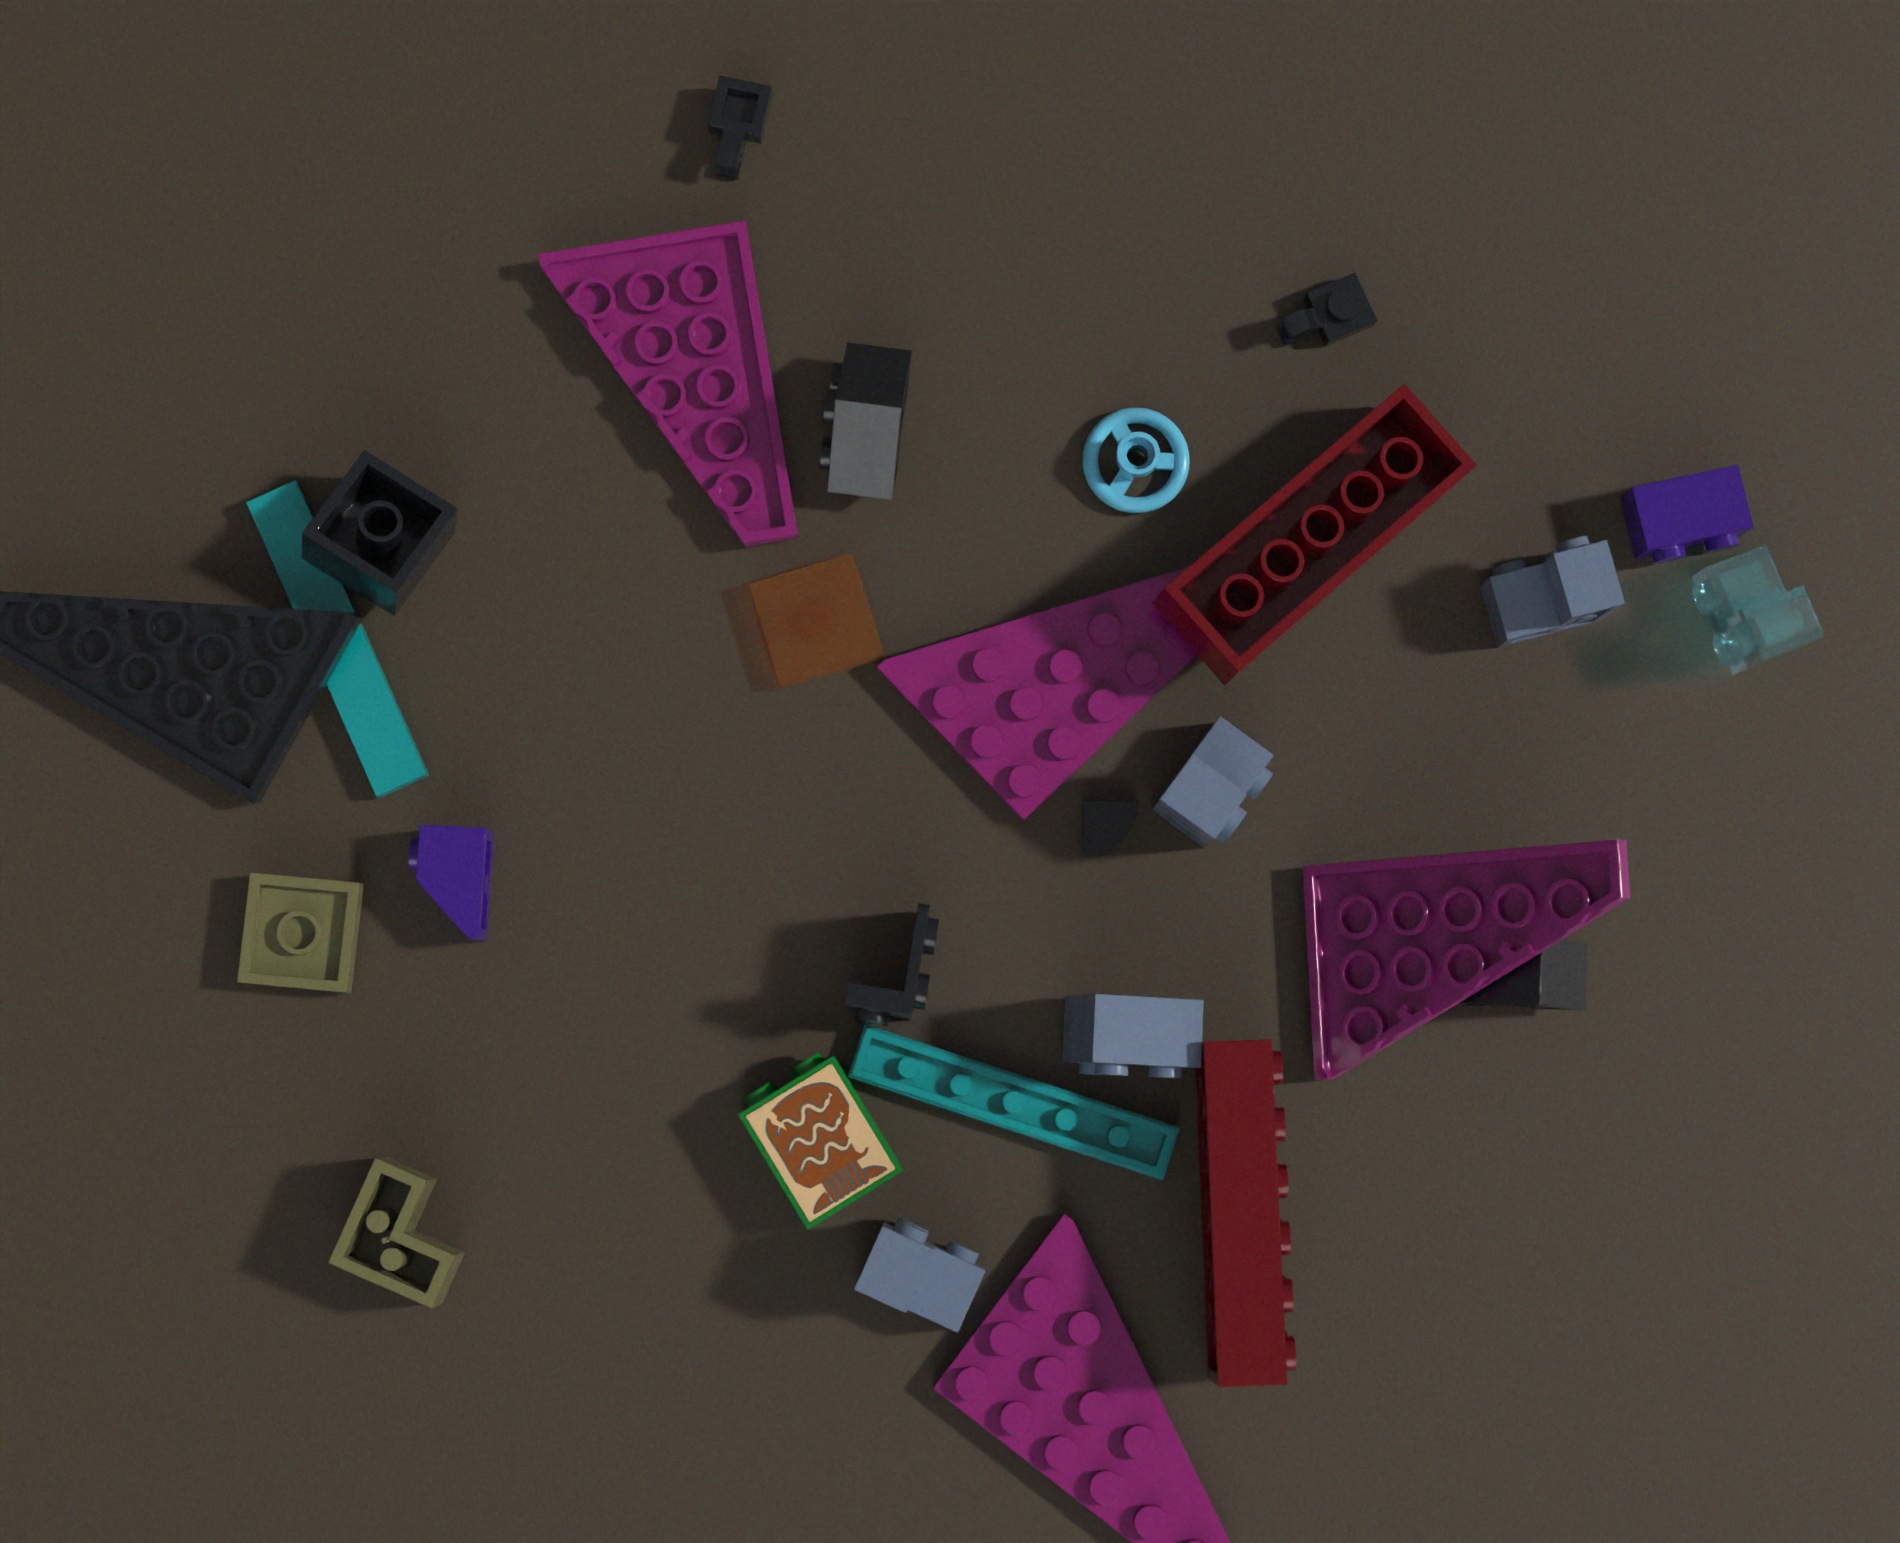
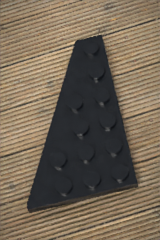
M0 591V655L255 804L261 802L363 618L351 612Z

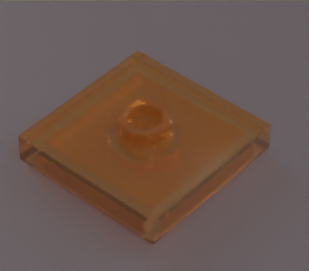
M853 552L749 584L781 689L885 658Z

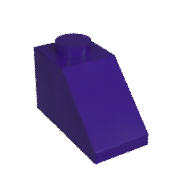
M420 825L419 838L412 837L410 840L408 853L409 869L416 870V881L467 938L475 941H487L494 832L480 827Z

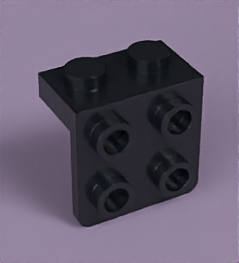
M918 904L904 991L848 982L845 1007L847 1010L856 1011V1022L888 1027L890 1017L912 1020L914 1008L925 1010L930 974L920 973L923 954L934 955L939 919L929 917V904Z

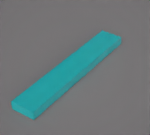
M296 480L247 501L248 508L293 609L351 612L357 614L345 585L301 558L302 533L312 521L314 515L300 483ZM360 623L329 678L327 686L376 797L382 798L430 775L362 623Z
M866 1024L864 1025L848 1074L850 1078L1160 1180L1164 1179L1180 1128Z

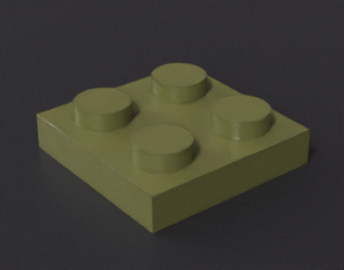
M250 872L237 982L352 993L364 884Z

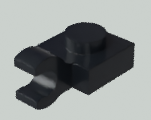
M719 75L708 122L709 133L722 136L715 162L716 166H718V176L738 180L742 167L745 141L762 143L773 95L772 86Z
M1353 273L1307 292L1303 299L1308 309L1298 310L1282 317V324L1277 325L1276 329L1284 346L1296 343L1318 332L1324 345L1328 346L1373 327L1378 320L1356 273Z

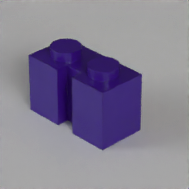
M1738 465L1634 486L1620 497L1635 560L1652 556L1654 564L1675 561L1686 557L1684 547L1705 545L1706 553L1727 550L1738 546V538L1754 528Z

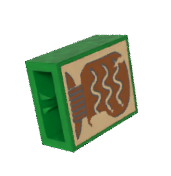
M819 1052L791 1069L796 1077L795 1080L778 1090L771 1081L746 1096L744 1101L749 1108L738 1114L807 1230L904 1170L837 1058L832 1056L824 1061Z

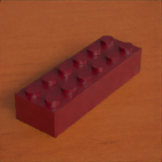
M1403 384L1169 583L1152 604L1225 686L1460 483L1477 464L1412 391Z
M1272 1039L1202 1042L1201 1068H1195L1208 1377L1218 1388L1287 1385V1371L1296 1370V1346L1294 1336H1288L1287 1331H1285L1284 1313H1293L1294 1296L1291 1278L1285 1279V1276L1282 1275V1256L1291 1254L1289 1221H1282L1280 1219L1279 1198H1288L1286 1164L1277 1163V1142L1285 1141L1286 1139L1285 1111L1283 1107H1275L1274 1085L1283 1084L1281 1051H1272Z

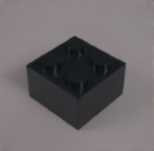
M364 450L303 531L301 558L395 616L454 535L458 508Z

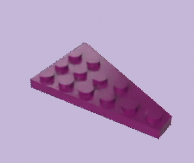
M746 220L538 254L542 271L743 545L749 547L798 539Z
M1188 567L883 660L877 666V670L1024 822L1197 656L1152 604L1161 591Z
M1617 839L1302 866L1314 1080L1336 1079L1630 899L1626 840Z
M1063 1213L934 1384L933 1389L1131 1543H1231L1074 1221Z

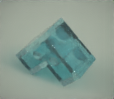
M1766 544L1707 566L1692 576L1695 583L1692 586V596L1695 605L1703 616H1709L1716 633L1713 636L1715 652L1724 666H1730L1733 676L1791 654L1825 637L1804 586L1802 585L1789 591L1785 590Z

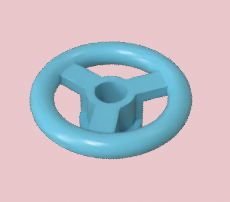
M1135 407L1115 411L1104 417L1094 426L1084 445L1082 465L1089 487L1102 502L1119 511L1146 513L1168 504L1180 492L1188 476L1190 455L1183 434L1169 418L1151 409ZM1138 423L1155 428L1168 440L1173 453L1160 452L1157 441L1151 435L1145 432L1131 433L1127 424ZM1111 433L1118 444L1116 462L1120 469L1109 486L1101 475L1098 457L1103 441ZM1131 451H1140L1145 455L1146 463L1141 466L1132 465L1127 459V454ZM1154 470L1172 471L1166 484L1157 492L1145 497L1124 496L1134 478L1145 477Z

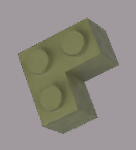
M389 1157L375 1158L328 1263L429 1308L441 1305L465 1252L415 1230L437 1178Z

